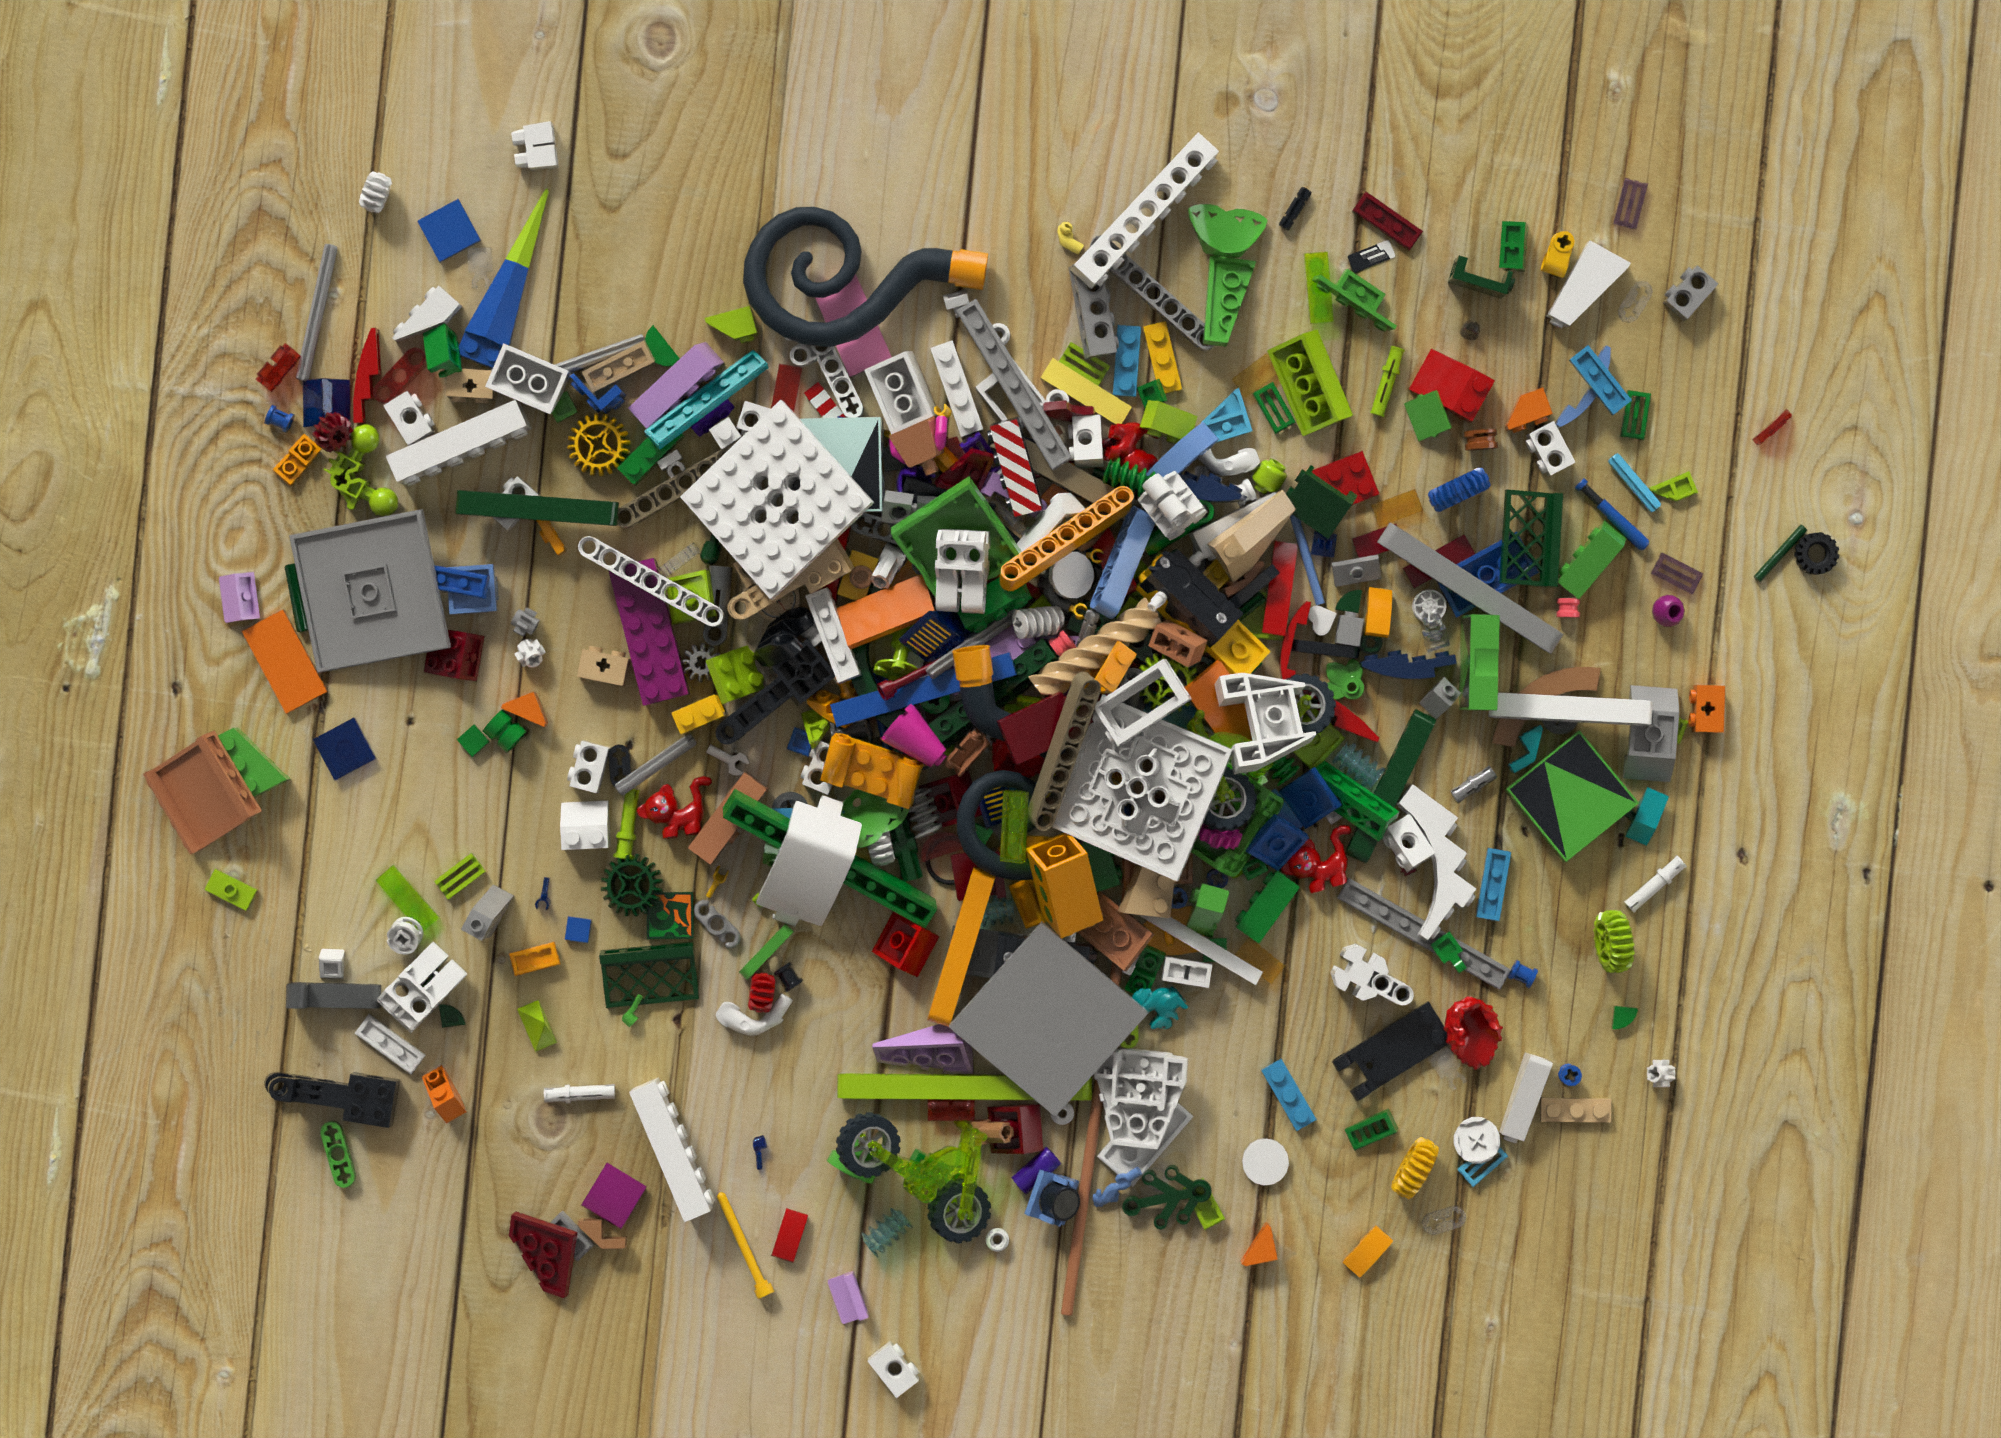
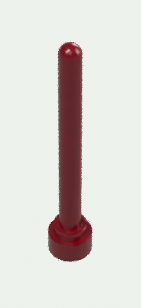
M938 659L895 681L884 680L878 683L877 690L881 698L887 701L894 697L898 689L928 675L926 672L927 667Z

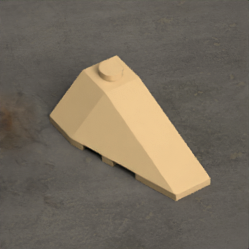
M1284 490L1279 491L1207 544L1231 582H1235L1255 566L1296 510Z

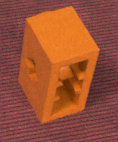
M1693 685V690L1689 692V703L1693 704V713H1689L1688 719L1692 732L1724 733L1725 686ZM1706 702L1707 706L1711 707V711H1708L1707 715L1705 711L1701 710V707L1705 706Z

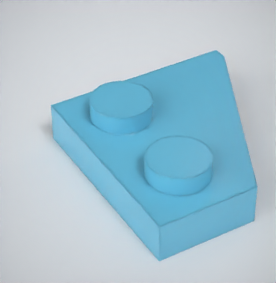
M1239 388L1235 389L1202 421L1219 438L1217 442L1252 432Z

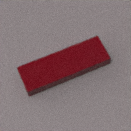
M1367 191L1352 210V212L1408 251L1411 250L1423 232Z
M1465 534L1435 550L1454 564H1458L1475 554ZM1411 564L1402 568L1414 589L1433 579Z

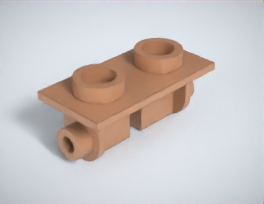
M974 729L973 732L970 731L959 744L962 749L955 748L945 758V766L949 769L954 768L959 777L965 773L990 745L985 734L980 730Z

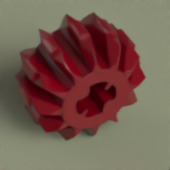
M327 412L325 418L319 417L320 422L314 425L316 430L312 433L316 445L330 453L332 451L339 452L341 447L347 448V440H352L349 434L354 431L350 426L351 422L349 419L336 412L333 414Z

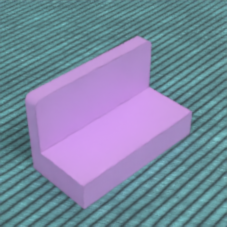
M254 572L220 576L219 584L225 623L259 619L260 614Z
M854 1271L828 1280V1285L842 1324L857 1319L861 1321L869 1317Z

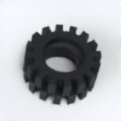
M1822 532L1807 534L1799 540L1795 547L1794 557L1797 558L1796 564H1799L1800 569L1808 574L1819 575L1829 572L1838 563L1836 561L1840 556L1838 554L1839 546H1836L1835 543L1837 542L1835 539L1832 540L1828 534L1826 535ZM1815 544L1821 545L1826 553L1823 561L1819 563L1811 561L1808 556L1810 547Z

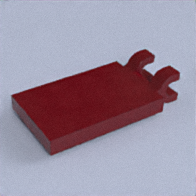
M1059 691L997 721L1014 764L1018 765L1048 751L1067 696H1063L1062 692ZM1091 717V720H1090L1089 725L1092 724V723H1094L1092 717Z

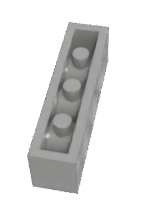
M1101 260L1095 261L1097 266L1103 267ZM1072 265L1068 269L1084 358L1086 360L1112 356L1119 348V341L1117 335H1114L1112 327L1115 324L1113 312L1109 310L1110 292L1106 289L1105 282L1100 287L1096 284L1095 292H1090L1086 284L1071 271ZM1091 304H1095L1098 306L1100 311L1099 315H1095L1091 312ZM1095 327L1103 330V338L1095 335Z

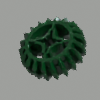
M629 854L626 855L625 861L623 858H617L619 865L611 861L609 865L613 869L612 871L609 869L604 870V873L609 875V877L601 878V882L607 883V887H601V891H608V894L603 899H612L608 907L613 908L617 905L616 913L620 914L624 909V916H629L632 910L634 917L639 916V909L643 914L648 913L646 905L651 909L655 908L654 903L651 902L652 899L655 901L661 900L659 896L655 895L656 892L662 893L664 891L663 888H657V884L664 883L663 879H656V876L661 874V870L653 872L652 870L656 867V863L652 862L647 866L649 862L648 857H644L640 862V854H635L633 860L630 859ZM629 866H637L643 869L634 876H630L623 871L624 868ZM617 876H619L618 878L622 882V887L618 894L615 890ZM646 876H648L650 882L647 895L642 886ZM627 879H629L630 881L636 880L634 886L636 887L637 891H635L634 889H628L630 887V884ZM634 894L636 897H639L642 901L634 905H629L624 903L622 900L625 897Z

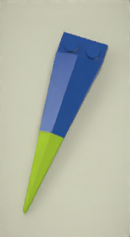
M548 188L544 190L467 325L459 344L461 357L493 369L503 343L510 346L549 193Z

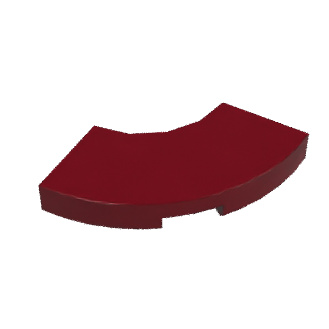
M1066 400L1043 403L1044 412L1048 416L1060 421L1072 423V416L1097 415L1093 406L1072 405Z

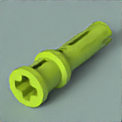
M632 789L625 794L620 832L616 834L618 840L616 853L613 854L615 858L625 859L626 855H629L631 860L634 859L632 855L633 844L637 839L636 834H634L640 790Z

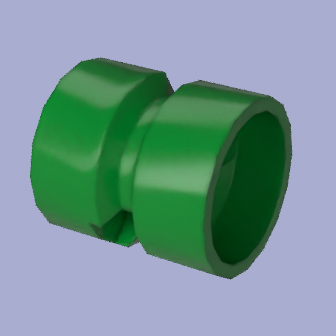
M503 709L483 729V732L491 740H498L497 745L505 753H508L527 733L519 723L513 724L512 717Z

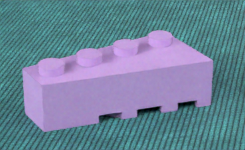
M706 342L694 345L628 409L646 429L681 404L685 397L693 395L704 380L706 382L716 373L715 371L724 363L723 360Z

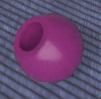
M1673 595L1659 597L1654 602L1652 608L1653 619L1663 627L1678 625L1685 613L1683 603Z

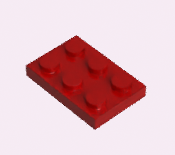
M1363 451L1312 471L1313 474L1344 495H1347L1349 491L1358 495L1352 505L1379 495Z

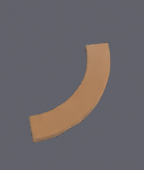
M1572 667L1553 671L1529 683L1517 694L1557 696L1576 690L1597 691L1601 668ZM1499 718L1491 743L1515 747L1519 732L1526 720Z

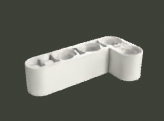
M798 344L791 349L790 359L797 367H806L818 361L846 418L862 416L863 405L834 346L828 347L823 352L817 351L815 345ZM798 350L807 352L805 361L797 362L794 356ZM829 361H836L839 364L836 372L829 373L826 370V364ZM842 381L849 385V390L844 394L836 391L837 384ZM852 394L855 395V397L850 398L853 405H859L856 409L857 413L854 415L852 412L847 413L846 410L849 409L847 401L841 402V399H846Z

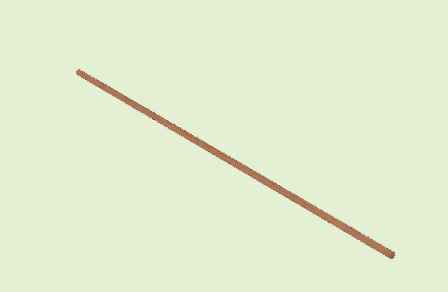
M1162 615V622L1167 619ZM1154 681L1152 691L1158 692L1159 685ZM1123 883L1121 903L1126 894L1125 890L1128 884ZM1112 962L1110 979L1120 987L1122 969ZM1097 1080L1094 1081L1078 1191L1080 1206L1074 1219L1061 1314L1072 1316L1103 1108Z

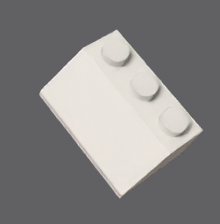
M503 343L485 387L551 415L565 390L571 372Z
M905 351L864 369L891 435L930 417H938L934 413L935 403L913 351Z
M1058 493L1050 500L1051 504L1047 509L1041 511L1036 516L1035 523L1023 531L1022 538L1017 543L1021 551H1024L1085 509L1072 493ZM1045 549V550H1043V551L1046 552V553H1052V552H1053V551L1050 550V549Z

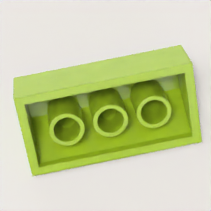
M1318 329L1303 333L1267 350L1302 436L1309 435L1353 416Z

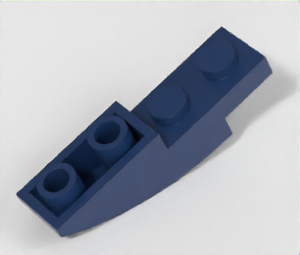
M1188 471L1180 474V477L1198 500L1234 503L1245 501L1247 496L1241 494L1243 489L1230 483L1229 487L1222 484V478L1212 473L1209 476L1201 474L1198 481H1196L1198 476Z
M1401 650L1387 652L1388 657L1379 658L1378 654L1364 656L1365 661L1359 662L1361 667L1368 671L1401 679L1435 677V667L1457 664L1456 656L1449 655V651L1435 653V658L1426 659V655L1412 657V662L1409 663L1408 654H1402Z

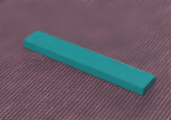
M754 350L750 351L644 431L645 436L660 450L769 368L768 363Z

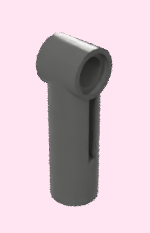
M709 566L714 604L716 605L717 591L721 590L719 607L723 610L725 618L723 623L717 626L722 633L719 640L713 641L710 639L709 632L716 627L704 624L703 638L709 645L720 646L727 640L729 614L727 605L730 601L733 568ZM715 616L707 618L709 622L715 623Z

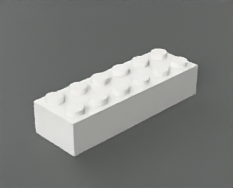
M513 400L391 453L386 458L396 481L403 485L411 486L420 482V477L424 475L432 477L441 473V468L445 466L452 468L464 463L463 458L468 456L476 458L485 454L484 449L493 447V449L504 446L507 444L505 440L509 438L520 439L528 435L527 431L532 428L521 403Z
M658 1077L633 1088L629 1092L684 1222L710 1212L715 1202L714 1195L711 1189H706L704 1185V1180H706L705 1174L701 1167L697 1168L695 1159L697 1156L692 1145H687L685 1140L688 1137L683 1124L679 1125L676 1119L679 1114L674 1102L670 1103L667 1098L670 1093L665 1081L661 1082Z

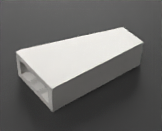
M1592 241L1587 242L1546 316L1551 319L1550 323L1561 329L1563 326L1569 327L1631 263Z
M1526 1052L1524 1053L1499 1130L1504 1135V1140L1517 1143L1518 1140H1525L1553 1065L1551 1061Z

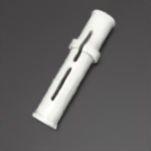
M1675 856L1671 862L1663 869L1659 868L1655 876L1625 900V904L1635 913L1639 907L1663 886L1672 883L1671 879L1686 868V864L1678 856Z
M615 1084L578 1087L565 1085V1087L544 1088L545 1103L615 1099Z

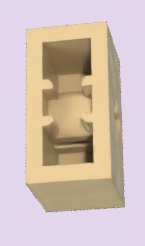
M462 369L459 373L455 372L447 376L446 396L452 398V402L466 403V399H475L476 404H489V400L495 401L496 391L485 387L492 371ZM471 381L477 385V388H473L472 392L466 388V385H469Z
M589 646L588 650L582 649L577 677L625 686L630 658H625L626 653L612 650L611 655L602 653L603 648ZM607 659L606 662L610 664V669L606 668L602 672V667H599L598 664Z

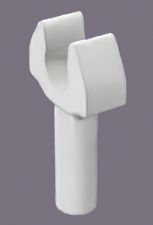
M710 745L706 752L727 763L729 773L732 775H742L744 773L735 767V763L738 760L750 764L746 755L741 752L732 756L713 745Z

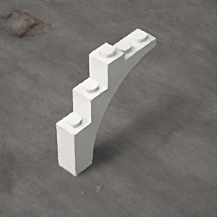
M1410 785L1396 805L1407 815L1410 814L1435 851V854L1431 857L1434 872L1432 903L1427 918L1417 936L1426 941L1429 938L1434 939L1441 929L1439 927L1443 919L1448 920L1454 912L1453 905L1463 908L1464 905L1468 907L1476 897L1473 894L1476 888L1454 873L1455 870L1459 872L1467 861L1464 859L1467 853L1445 837L1446 834L1450 836L1456 829L1457 824L1455 821L1458 817L1416 786Z

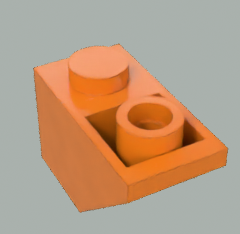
M1544 388L1518 397L1505 425L1506 431L1512 429L1513 433L1527 429L1525 424L1534 421L1535 425L1549 421L1547 416L1553 413Z
M442 1065L422 1076L432 1105L446 1124L467 1112L460 1094Z

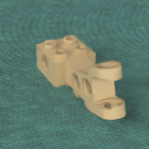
M837 538L776 598L771 600L756 584L729 601L727 605L728 614L737 620L748 618L804 584L810 594L853 570L854 565ZM738 601L743 602L746 606L743 614H738L734 609Z

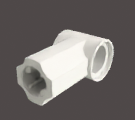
M888 542L870 578L874 586L880 589H888L896 572L900 571L906 559V555L900 548Z

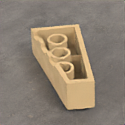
M1135 864L1134 873L1130 883L1127 885L1126 894L1118 911L1127 914L1170 918L1175 880Z

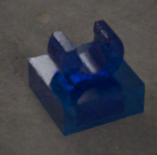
M1314 531L1310 554L1334 558L1337 534H1331L1328 539L1319 532Z

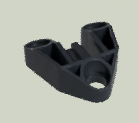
M805 607L786 610L768 625L753 657L761 666L772 667L796 656L803 648V644L796 637L813 626L815 621L812 613Z

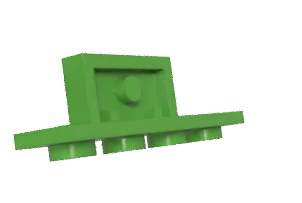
M1345 269L1336 285L1322 275L1313 277L1312 281L1317 284L1316 287L1326 294L1332 293L1336 296L1335 300L1344 306L1350 305L1356 309L1354 311L1355 314L1364 319L1368 317L1374 321L1373 325L1379 330L1385 332L1386 330L1396 329L1397 325L1376 312L1386 294L1351 270Z

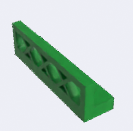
M1325 760L1315 768L1332 792L1341 800L1342 805L1334 811L1378 842L1382 840L1388 825L1397 818L1399 811ZM1351 808L1357 809L1361 817L1358 818L1353 815ZM1373 820L1380 825L1379 831L1372 828L1370 821Z

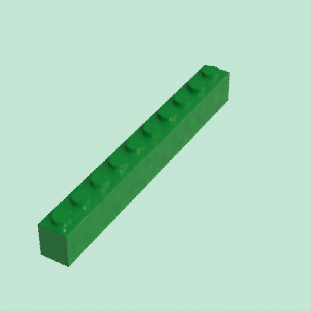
M737 789L733 790L723 806L724 819L775 847L781 848L790 821L788 817ZM857 855L854 856L843 884L926 928L937 911L936 899Z

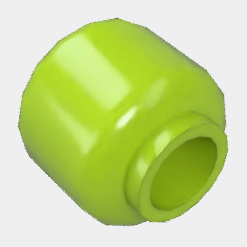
M1272 458L1261 461L1252 475V479L1256 483L1254 487L1263 494L1278 492L1287 478L1286 467Z

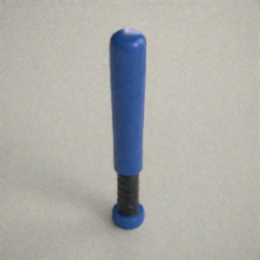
M1583 478L1575 486V489L1582 491L1596 504V508L1638 550H1644L1649 545V540L1607 500L1597 495L1588 486V481Z

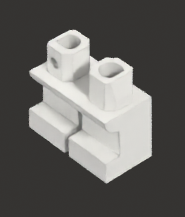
M551 121L525 125L522 130L511 133L514 146L526 145V153L514 154L517 168H529L531 171L559 168L554 127Z

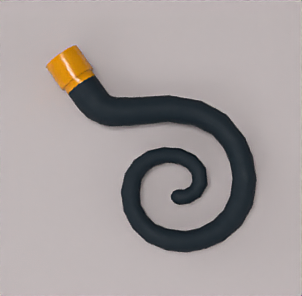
M795 207L776 215L762 226L750 244L744 260L743 284L749 304L767 326L783 337L800 344L833 347L857 340L883 322L903 298L922 280L952 283L956 287L983 290L988 253L962 249L960 251L940 248H922L911 252L903 257L888 273L867 301L847 316L827 323L809 322L792 315L782 308L772 296L766 282V264L776 242L790 231L801 226L810 225L826 228L843 244L845 257L840 271L828 281L821 283L812 282L806 276V269L812 263L813 255L808 251H804L794 260L791 276L794 286L808 297L825 298L840 292L852 281L857 273L862 255L859 237L847 221L833 211L822 208Z
M973 645L953 650L956 680H959L962 704L966 716L982 733L1005 742L997 721L1011 713L1000 709L995 703L992 675L994 674L990 646ZM1048 751L1039 755L1045 759ZM1000 770L986 773L975 780L967 789L957 811V834L963 851L977 867L992 876L1009 880H1033L1028 858L1012 859L1002 857L985 846L978 838L975 829V814L985 795L995 788L1003 786L1016 788L1031 801L1036 784L1033 780L1018 772ZM1007 816L1003 820L1004 828L1016 834L1030 832L1036 828L1027 819V816L1024 819ZM1074 837L1080 845L1083 843V840Z

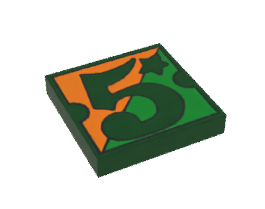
M656 892L655 895L659 896L661 900L655 901L652 899L651 902L655 905L654 909L647 906V939H694V892Z

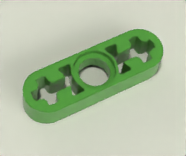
M785 924L739 973L748 980L794 931Z
M328 1121L321 1127V1138L333 1180L337 1186L346 1188L354 1183L356 1172L342 1125L337 1121ZM329 1125L333 1129L337 1128L338 1132L334 1134L335 1140L341 1139L342 1143L329 1146V1143L333 1142L332 1136L326 1134ZM339 1147L343 1149L345 1153L343 1160L337 1161L332 1157L334 1148ZM347 1161L348 1166L343 1168L346 1174L350 1173L351 1175L347 1179L348 1183H345L343 1179H339L342 1170L341 1167L336 1169L335 1165H341Z

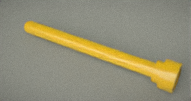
M723 1192L718 1193L717 1199L756 1283L754 1285L757 1299L774 1292L771 1283H768L767 1279L764 1280L726 1194Z

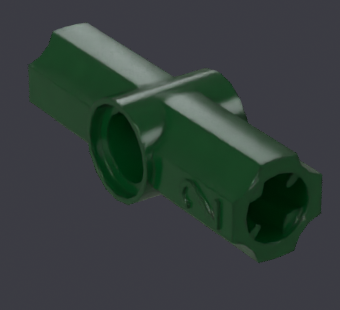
M908 816L898 827L890 831L894 855L898 859L904 882L923 877L917 855L918 847L914 833H911ZM890 818V821H889L888 825L891 824V822H892V821H895L896 819Z

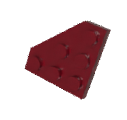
M515 1211L511 1214L508 1236L513 1243L516 1242L523 1253L521 1255L530 1271L534 1270L540 1280L538 1284L542 1290L561 1298L567 1297L569 1295L578 1232Z

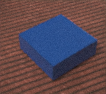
M794 727L787 749L809 757L811 746L806 731Z
M568 916L565 940L588 943L592 919Z

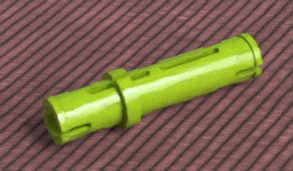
M1395 346L1390 347L1386 364L1382 366L1383 374L1370 411L1371 414L1384 417L1396 376L1400 375L1399 367L1405 352L1404 349ZM1395 360L1390 379H1387L1392 362ZM1385 384H1388L1383 401L1380 403Z

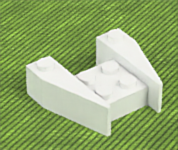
M1248 673L1219 676L1215 682L1219 707L1240 703L1245 704L1252 741L1237 743L1231 748L1233 753L1230 759L1234 774L1257 771L1309 744L1316 736V731L1303 733L1295 695H1299L1305 688V683Z

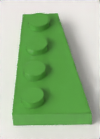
M1210 255L1203 344L1227 346L1256 261Z

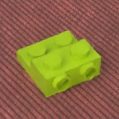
M748 645L705 660L722 704L764 689V677L758 672L755 658L753 657L754 652L749 649Z

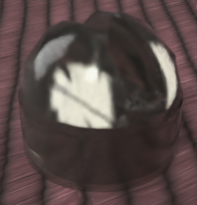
M1468 320L1462 325L1460 334L1467 340H1476L1480 333V325L1478 322L1474 323L1471 322L1472 320Z

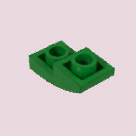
M1146 945L1139 955L1125 990L1134 994L1141 988L1151 989L1166 953Z

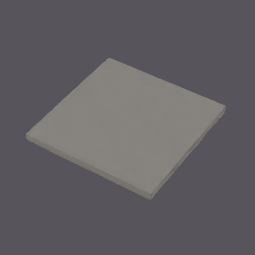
M423 509L289 535L317 673L451 648Z
M1041 921L949 1024V1028L1051 1114L1056 1116L1145 1018L1148 1011Z

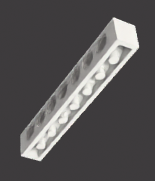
M1198 132L1073 265L1071 271L1091 289L1096 284L1100 287L1109 277L1106 273L1111 268L1116 270L1125 259L1122 256L1127 251L1132 253L1139 246L1140 242L1138 239L1143 234L1147 237L1156 226L1153 223L1158 218L1163 220L1171 211L1169 206L1174 201L1178 204L1187 193L1184 190L1189 185L1194 187L1202 178L1200 173L1205 168L1209 171L1218 161L1215 157L1219 151ZM1193 158L1197 160L1199 166H1190L1188 159ZM1172 176H1181L1183 183H1175ZM1157 192H1165L1168 196V199H1159L1157 196ZM1141 209H1150L1152 211V216H1144L1141 212ZM1126 225H1134L1137 232L1129 233L1126 230ZM1110 242H1119L1121 249L1114 250L1110 246ZM1100 257L1105 260L1106 265L1103 267L1097 266L1094 259Z

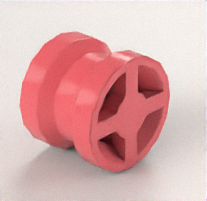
M1557 598L1559 610L1556 612V617H1580V612L1578 611L1580 599Z
M1061 630L1056 638L1048 640L1050 646L1059 657L1065 651L1077 648L1064 630Z

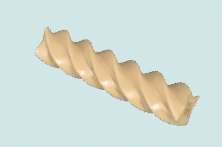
M1143 598L1135 608L1121 613L1115 622L1103 625L1096 635L1084 638L1077 648L1065 651L1058 661L1047 663L1037 675L1029 676L1028 678L1041 698L1044 699L1059 691L1064 694L1069 689L1075 675L1080 672L1090 673L1091 669L1101 668L1117 641L1122 642L1128 647L1130 643L1142 641L1147 636L1149 629H1155L1156 625L1162 623L1158 613L1149 610L1147 607L1149 604L1148 600Z

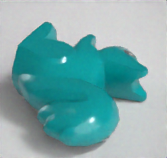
M1174 986L1158 988L1153 992L1150 988H1141L1132 996L1148 1013L1152 1010L1157 1012V1015L1149 1023L1151 1029L1171 1028L1173 1022L1170 1017L1179 1020L1176 1009L1179 1007L1183 1009L1188 1008L1186 1000Z

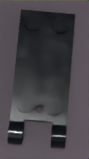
M1427 1001L1339 1055L1331 1062L1337 1071H1341L1356 1061L1367 1079L1350 1090L1355 1101H1359L1372 1091L1447 1046V1032L1444 1031L1443 1023L1430 1002ZM1368 1062H1371L1373 1064V1067L1371 1069H1368L1366 1067V1064Z

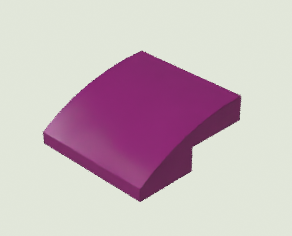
M606 1163L581 1206L617 1228L622 1229L647 1186Z

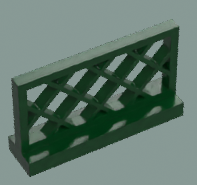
M1505 490L1499 583L1544 588L1558 587L1563 493ZM1511 495L1519 496L1525 503L1517 511L1511 505ZM1537 497L1545 498L1544 508L1538 513L1531 502ZM1526 507L1535 515L1528 523L1519 515ZM1515 517L1523 526L1516 534L1509 528L1510 521ZM1537 519L1543 525V531L1538 536L1529 527ZM1525 530L1533 538L1526 547L1518 539V536ZM1513 541L1522 549L1514 558L1508 552V545ZM1535 543L1541 547V555L1537 559L1528 551ZM1524 553L1532 562L1525 570L1516 561ZM1513 564L1520 574L1515 579H1506L1507 568ZM1534 566L1540 571V581H1532L1527 575V572Z
M694 941L601 950L599 959L602 969L606 1008L632 1006L636 997L631 992L638 984L648 991V994L642 998L639 1005L699 999ZM690 959L691 968L686 974L675 967L679 960ZM663 961L669 966L663 976L652 969L656 962ZM633 964H640L646 969L639 979L628 971ZM617 966L623 972L615 981L608 976L607 967ZM672 969L682 976L675 987L664 979ZM648 972L659 979L652 989L641 981ZM690 973L692 974V979L688 977ZM625 974L636 981L629 991L618 983ZM684 980H687L693 985L694 993L683 994L677 988ZM661 982L672 989L667 996L661 997L654 991ZM615 986L625 993V996L620 1001L610 1000V992Z

